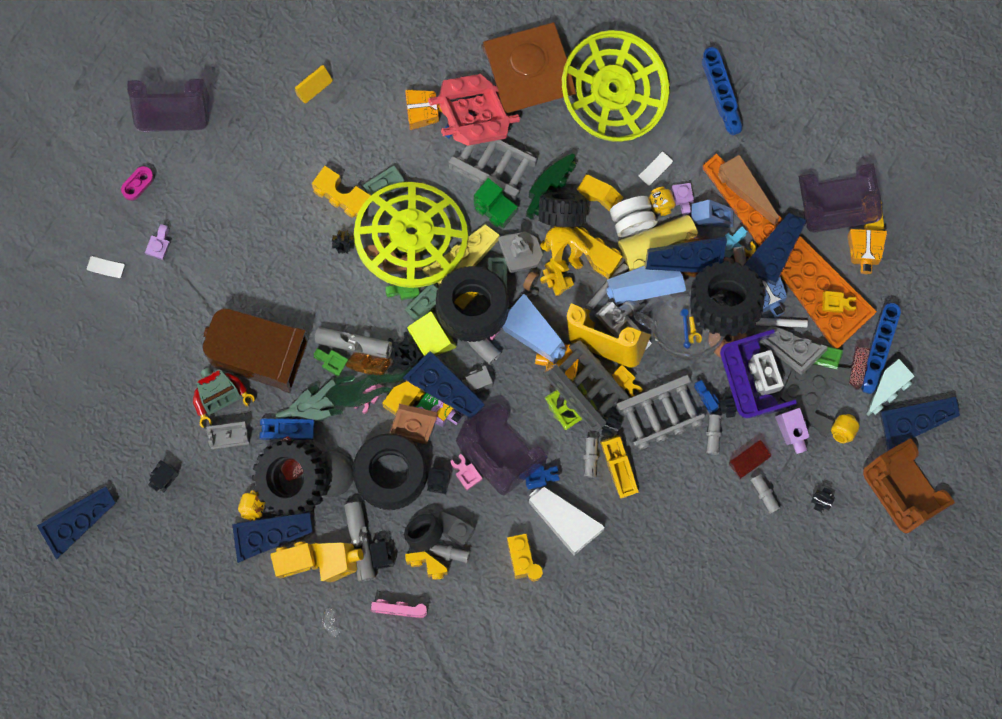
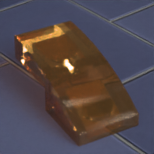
M353 353L346 362V367L352 370L373 375H383L391 365L389 358H372L371 355L363 353Z

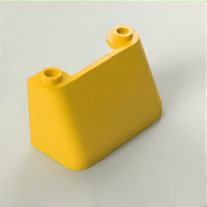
M571 303L567 312L569 339L572 344L580 340L587 345L590 352L631 368L639 365L651 334L628 327L621 331L618 339L593 329L595 322L590 319L589 313L591 310Z

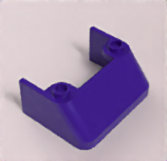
M774 329L727 343L721 348L720 355L737 411L743 418L767 415L798 405L796 400L778 405L776 399L771 395L759 397L753 375L749 370L748 360L753 355L760 353L758 341L777 336Z

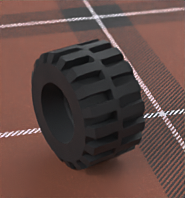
M566 192L543 194L540 196L538 220L544 224L556 227L583 225L586 223L587 199L581 195Z

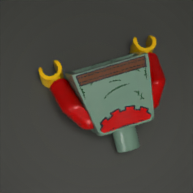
M206 368L201 372L202 378L196 382L197 389L194 391L193 404L197 415L201 417L199 423L202 428H205L203 425L205 419H208L210 426H212V420L206 416V413L209 416L241 399L240 395L243 397V404L248 407V404L245 402L247 397L251 398L254 402L253 395L247 394V389L238 377L229 373L224 374L221 370L212 372L210 368Z

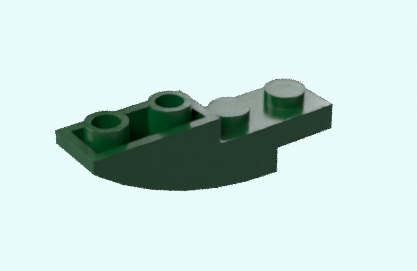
M572 153L555 162L537 179L529 191V198L532 199V202L526 211V217L533 220L535 215L539 216L541 195L551 193L552 190L558 192L560 187L564 188L568 180L566 178L569 172L572 173L577 165L575 154Z

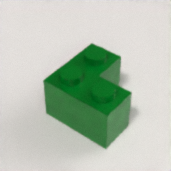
M489 178L474 194V209L480 215H486L490 218L489 221L496 227L500 226L504 229L517 213L518 206L503 196V189Z

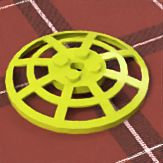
M609 30L589 36L573 49L564 66L562 91L570 114L584 130L603 140L623 142L641 137L659 122L668 103L669 81L662 60L648 43L631 33ZM609 37L624 40L620 50L605 49L599 51L596 43L598 39ZM631 43L641 48L651 58L653 64L643 68L636 58L628 54ZM589 44L592 55L583 62L580 69L577 70L570 66L576 54ZM615 55L618 58L615 65L605 66L602 56ZM625 59L632 63L638 72L631 75L624 69ZM595 60L599 71L592 77L584 72L588 65ZM656 70L658 71L661 83L660 100L650 98V84L647 76ZM567 74L577 78L576 92L579 100L572 104L567 93ZM642 78L644 86L643 95L635 93L634 81ZM582 81L591 84L592 94L585 98L581 89ZM610 83H614L617 86L616 92L610 91ZM632 100L640 102V107L631 116L625 106ZM596 101L602 107L601 116L596 115L588 107V104ZM647 105L657 107V112L652 120L640 130L634 120L643 113ZM582 107L591 118L599 122L597 132L585 125L577 116L575 110ZM610 110H619L624 118L618 121L607 120ZM627 124L633 132L631 135L621 137L605 135L606 125L623 126Z
M400 182L378 190L364 202L355 221L354 242L363 264L378 278L400 287H424L443 280L445 276L449 273L451 274L458 267L467 247V224L459 206L443 191L423 183ZM408 187V195L397 196L387 202L379 197V195L386 191ZM416 188L432 191L444 199L437 204L426 197L416 195ZM408 200V209L398 212L391 206L397 202ZM416 200L432 206V208L426 213L416 209ZM372 201L375 202L380 208L374 216L372 226L360 227L365 210ZM450 204L459 216L462 231L451 229L449 218L443 210ZM384 211L392 216L389 225H378ZM439 213L444 221L445 228L434 227L431 218ZM409 227H413L416 229L417 232L415 234H409L407 233L406 229ZM372 233L374 245L379 251V254L373 261L369 259L363 249L360 234ZM378 233H389L391 243L384 248L382 246ZM434 234L445 236L439 250L431 243ZM451 237L462 238L459 252L449 264L442 255L448 248ZM396 248L406 252L407 261L392 256L391 253ZM425 249L432 255L427 259L415 261V253ZM387 259L395 265L407 267V279L390 275L382 271L378 266ZM435 261L443 268L441 272L433 276L414 279L415 268L427 266Z

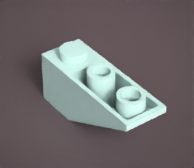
M900 359L881 375L867 411L868 416L872 413L876 415L884 408L882 404L886 401L892 402L898 396L897 392L900 389L905 391L913 384L911 380L914 378V375Z

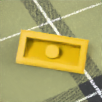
M324 65L320 66L295 87L296 95L303 103L309 102L332 83V78Z

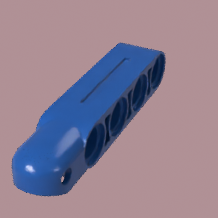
M709 47L704 51L702 65L726 131L731 135H737L742 131V122L737 110V102L720 52L714 47ZM712 56L715 58V60L710 61L707 59V57ZM719 73L721 77L716 78L712 74ZM718 90H725L726 94L722 95ZM729 106L732 108V111H726L723 107Z
M894 303L887 304L880 314L865 362L861 389L862 392L872 394L877 388L901 314L900 307ZM886 311H892L895 317H889ZM881 328L888 329L889 335L883 334ZM875 346H882L884 352H878ZM870 363H876L879 369L873 370L870 367Z

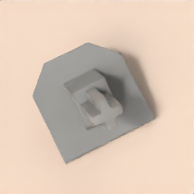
M525 231L498 238L510 273L537 267L543 253L535 236Z

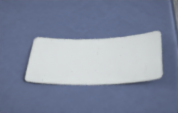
M661 152L639 177L647 185H650L668 168L673 160L664 152Z
M91 256L87 270L121 278L125 265Z

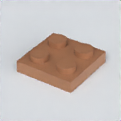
M399 404L390 433L400 434L411 441L427 444L437 418V412Z

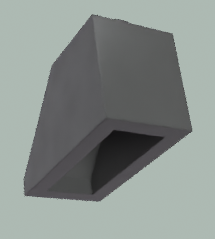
M442 511L437 517V521L442 525V535L465 548L474 534V528Z

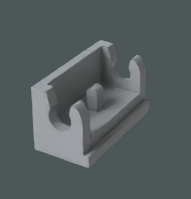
M245 422L206 427L211 450L249 445L248 429Z

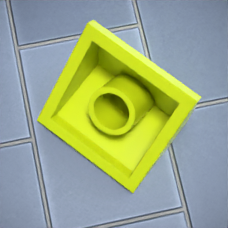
M429 312L407 327L424 356L429 351L437 356L457 347L451 336L441 327L437 314Z

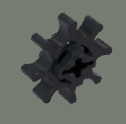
M408 332L403 333L404 341L398 344L392 338L388 339L394 347L388 358L394 362L388 368V374L390 375L394 370L401 369L404 372V377L424 357L418 351L417 343H410L408 341ZM402 353L405 355L409 354V359L403 358Z

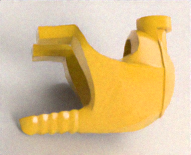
M552 227L547 232L545 241H542L540 247L547 252L551 250L553 264L562 272H565L569 268L562 261V254L565 246L569 244L571 248V254L568 258L569 262L575 269H581L583 265L579 261V257L583 253L590 255V249H588L573 228Z

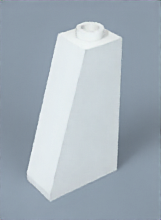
M545 487L541 490L537 488L529 495L531 497L529 504L573 555H576L604 531L602 524Z

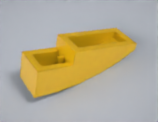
M616 435L601 440L600 444L620 499L639 493L621 437Z

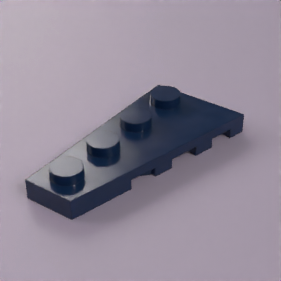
M789 213L744 265L751 268V272L755 271L759 275L758 279L760 278L776 286L803 231L806 220Z
M725 236L647 249L645 269L703 272V268L706 266L712 267L713 263H723L727 238Z
M431 351L403 377L405 381L470 419L485 406Z
M956 397L880 412L887 449L890 450L910 438L912 439L960 416Z
M106 486L37 525L56 560L116 504Z
M310 513L232 524L237 563L312 533Z

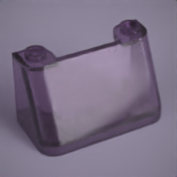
M204 79L189 80L185 84L184 93L147 94L146 85L142 81H128L127 90L133 123L137 130L143 132L202 130L207 127L209 122V94Z
M874 163L859 166L856 169V177L819 183L817 176L813 174L798 176L806 227L810 232H822L878 222L882 218L881 199Z
M497 402L464 421L456 442L459 449L501 495H506L546 462L548 456L538 447H533L531 450L526 447L507 426L508 412Z

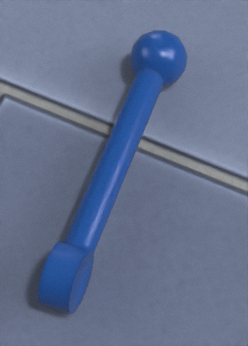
M682 309L680 314L683 316L685 336L683 346L688 349L691 346L687 326V315L689 312L687 309Z

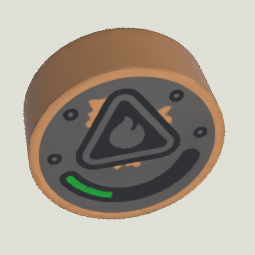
M530 272L523 284L524 289L528 291L533 290L539 279L537 273Z

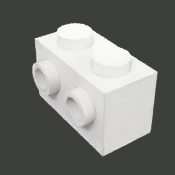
M772 350L753 355L748 366L751 374L755 376L756 390L761 393V396L779 392L784 385Z

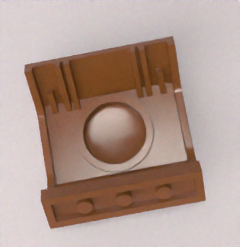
M554 22L483 42L482 49L488 58L505 113L564 97L562 75L567 58ZM567 74L568 96L576 94L572 75Z

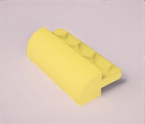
M685 215L617 242L629 271L645 266L647 249L699 241L693 220L689 215Z

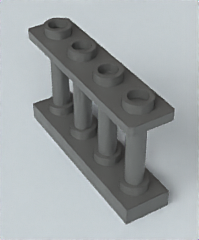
M579 340L569 346L573 353L560 367L556 364L547 368L543 374L588 427L595 431L607 423L603 419V415L615 402L620 403L629 399L625 390L616 383L613 376L604 369L601 362L593 356L587 345ZM579 358L585 365V368L571 381L565 375V372ZM591 373L598 382L583 396L578 390V386ZM604 388L610 397L596 411L590 404V401Z

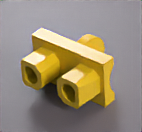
M552 258L550 262L545 264L544 276L540 278L542 284L547 283L549 288H553L555 296L561 295L565 290L570 289L574 285L570 276L563 278L562 271L553 264Z

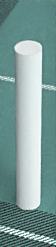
M761 318L759 322H756V325L807 328L808 320Z

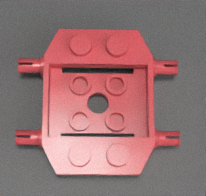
M481 74L443 80L440 95L428 98L429 105L439 104L443 114L448 118L449 128L441 129L443 136L453 135L454 140L467 146L506 139L509 124L520 121L518 114L506 116L497 96V86H494ZM478 94H482V95H483V96H476L475 98L459 99L458 101H453V102L450 101L451 99L462 98V97H467V96H472V95H478ZM468 112H475L477 116H472Z

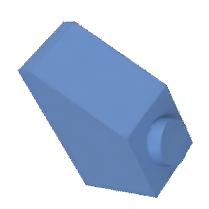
M712 200L692 204L691 217L694 223L704 227H733L732 208Z

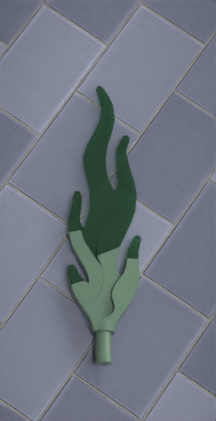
M412 367L397 375L373 373L363 380L347 386L339 385L355 380V376L339 377L328 382L315 395L314 393L319 387L317 385L312 386L303 392L295 403L289 406L290 409L275 413L276 418L284 419L292 416L293 418L298 417L319 421L331 416L341 415L343 411L340 409L321 410L331 406L358 407L364 405L382 393L391 392V388L380 387L367 394H363L365 390L377 384L399 382L403 380V377Z

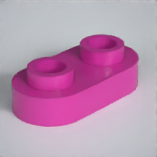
M148 167L137 168L121 187L124 198L131 201L136 200L153 182L152 171ZM147 176V179L141 180V177ZM134 189L135 192L133 194H129V190Z

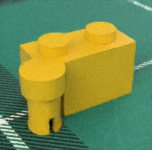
M527 534L508 537L507 544L515 579L528 576L531 581H538L542 577L543 570L538 564H533Z
M302 541L295 543V547L289 549L287 547L276 549L275 553H271L275 576L284 578L309 571L311 568L312 570L319 569L316 544L320 543L308 544Z

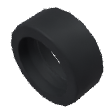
M421 514L408 523L404 531V538L415 551H427L434 547L441 539L443 533L442 525L433 515ZM430 527V529L425 535H423L420 538H417L418 534L422 530Z

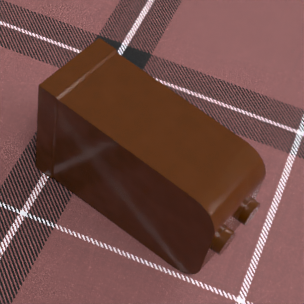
M231 309L217 311L211 320L210 326H206L203 335L205 337L203 351L213 367L279 388L288 393L291 392L308 343L306 331L303 329L289 327Z

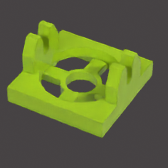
M581 383L578 386V390L585 396L587 391ZM556 389L544 398L549 404V410L554 413V418L560 422L564 430H567L581 421L582 418L574 409L567 407L566 400H564V405L557 409V399L560 393ZM591 400L590 404L597 410L596 405ZM566 410L573 411L576 417L567 418L562 413Z

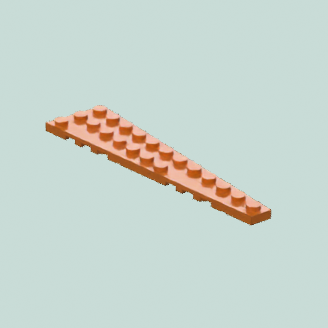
M715 154L702 168L760 247L783 219L779 216L778 222L773 225L733 192L726 183H722L718 176L720 165L726 162ZM801 236L799 237L781 277L833 348L839 349L877 311ZM823 292L844 293V299L856 297L854 302L849 301V305L856 307V310L848 311L843 308L841 313L822 311Z

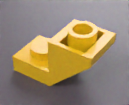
M585 175L577 189L588 201H598L608 211L623 199V196L611 185L590 175Z
M425 551L405 554L407 565L411 564V567H419L423 565L422 563L426 562L428 578L432 577V580L443 579L444 575H448L447 568Z

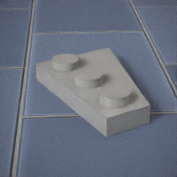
M772 325L766 331L774 329L777 336L759 341L800 375H803L828 348L822 344L812 343L809 339L796 337L793 333Z

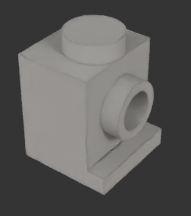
M482 366V371L480 372L475 370L468 373L465 380H462V383L474 394L493 387L486 366Z

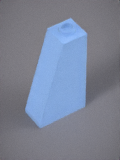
M645 266L608 279V288H606L609 299L613 298L616 305L627 301L633 302L686 291L683 275L680 271L646 270Z
M523 294L509 310L507 320L502 328L506 333L556 364L564 356L567 349L528 297Z

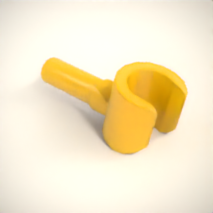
M689 317L691 333L688 335L689 342L694 343L693 337L696 336L697 343H700L702 336L696 333L694 318Z

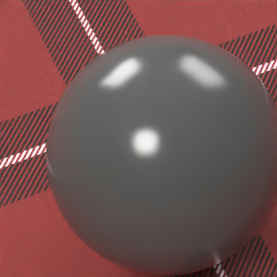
M323 452L320 456L326 457L328 461L326 467H330L331 473H328V479H331V483L326 486V489L329 490L326 497L339 496L345 493L353 483V465L340 452Z

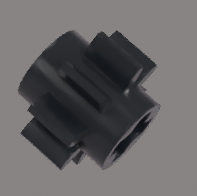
M338 230L337 236L332 235V249L336 248L338 253L348 254L349 249H354V235L351 236L348 230Z
M732 393L723 394V399L719 400L720 414L726 413V418L735 417L736 412H738Z
M612 412L610 416L604 415L603 419L607 423L601 428L603 429L601 434L610 438L611 434L616 436L622 425L618 421L620 416Z
M825 487L822 491L817 489L811 503L815 504L813 509L821 513L824 509L829 511L835 499L831 496L833 491Z

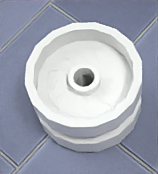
M638 196L626 199L610 209L612 221L617 222L615 229L619 237L635 235L651 229L657 224L655 214L649 211L652 207L649 197Z

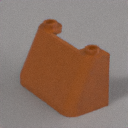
M911 438L880 455L863 470L865 480L903 533H910L955 503L947 491L941 489L935 492L914 460L918 457L919 452Z

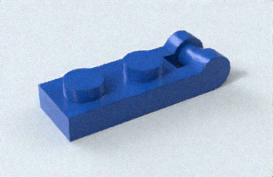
M260 419L262 432H260L259 439L314 440V420ZM275 426V432H269V427Z

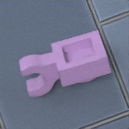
M691 183L672 185V194L676 205L681 207L682 216H690L689 203L694 201Z
M160 224L157 237L151 235L145 251L146 255L164 260L170 242L166 240L170 230L168 226Z

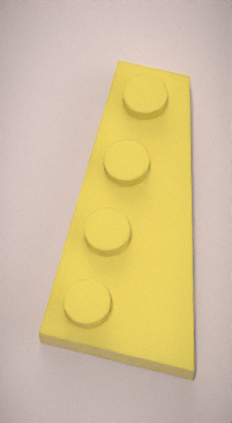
M484 225L468 236L464 256L456 269L464 268L465 266H476L497 243L500 235L487 225ZM461 244L454 246L449 253L443 256L449 264L455 259ZM436 261L422 270L430 277L441 272L443 268Z

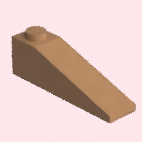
M738 155L720 165L718 176L722 183H726L733 192L773 225L776 224L779 220L778 214L741 156Z

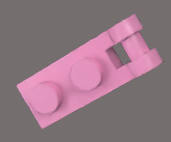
M377 599V602H372L371 605L373 613L424 618L427 615V608L423 604L410 607L405 602H396V605L388 604L389 601Z

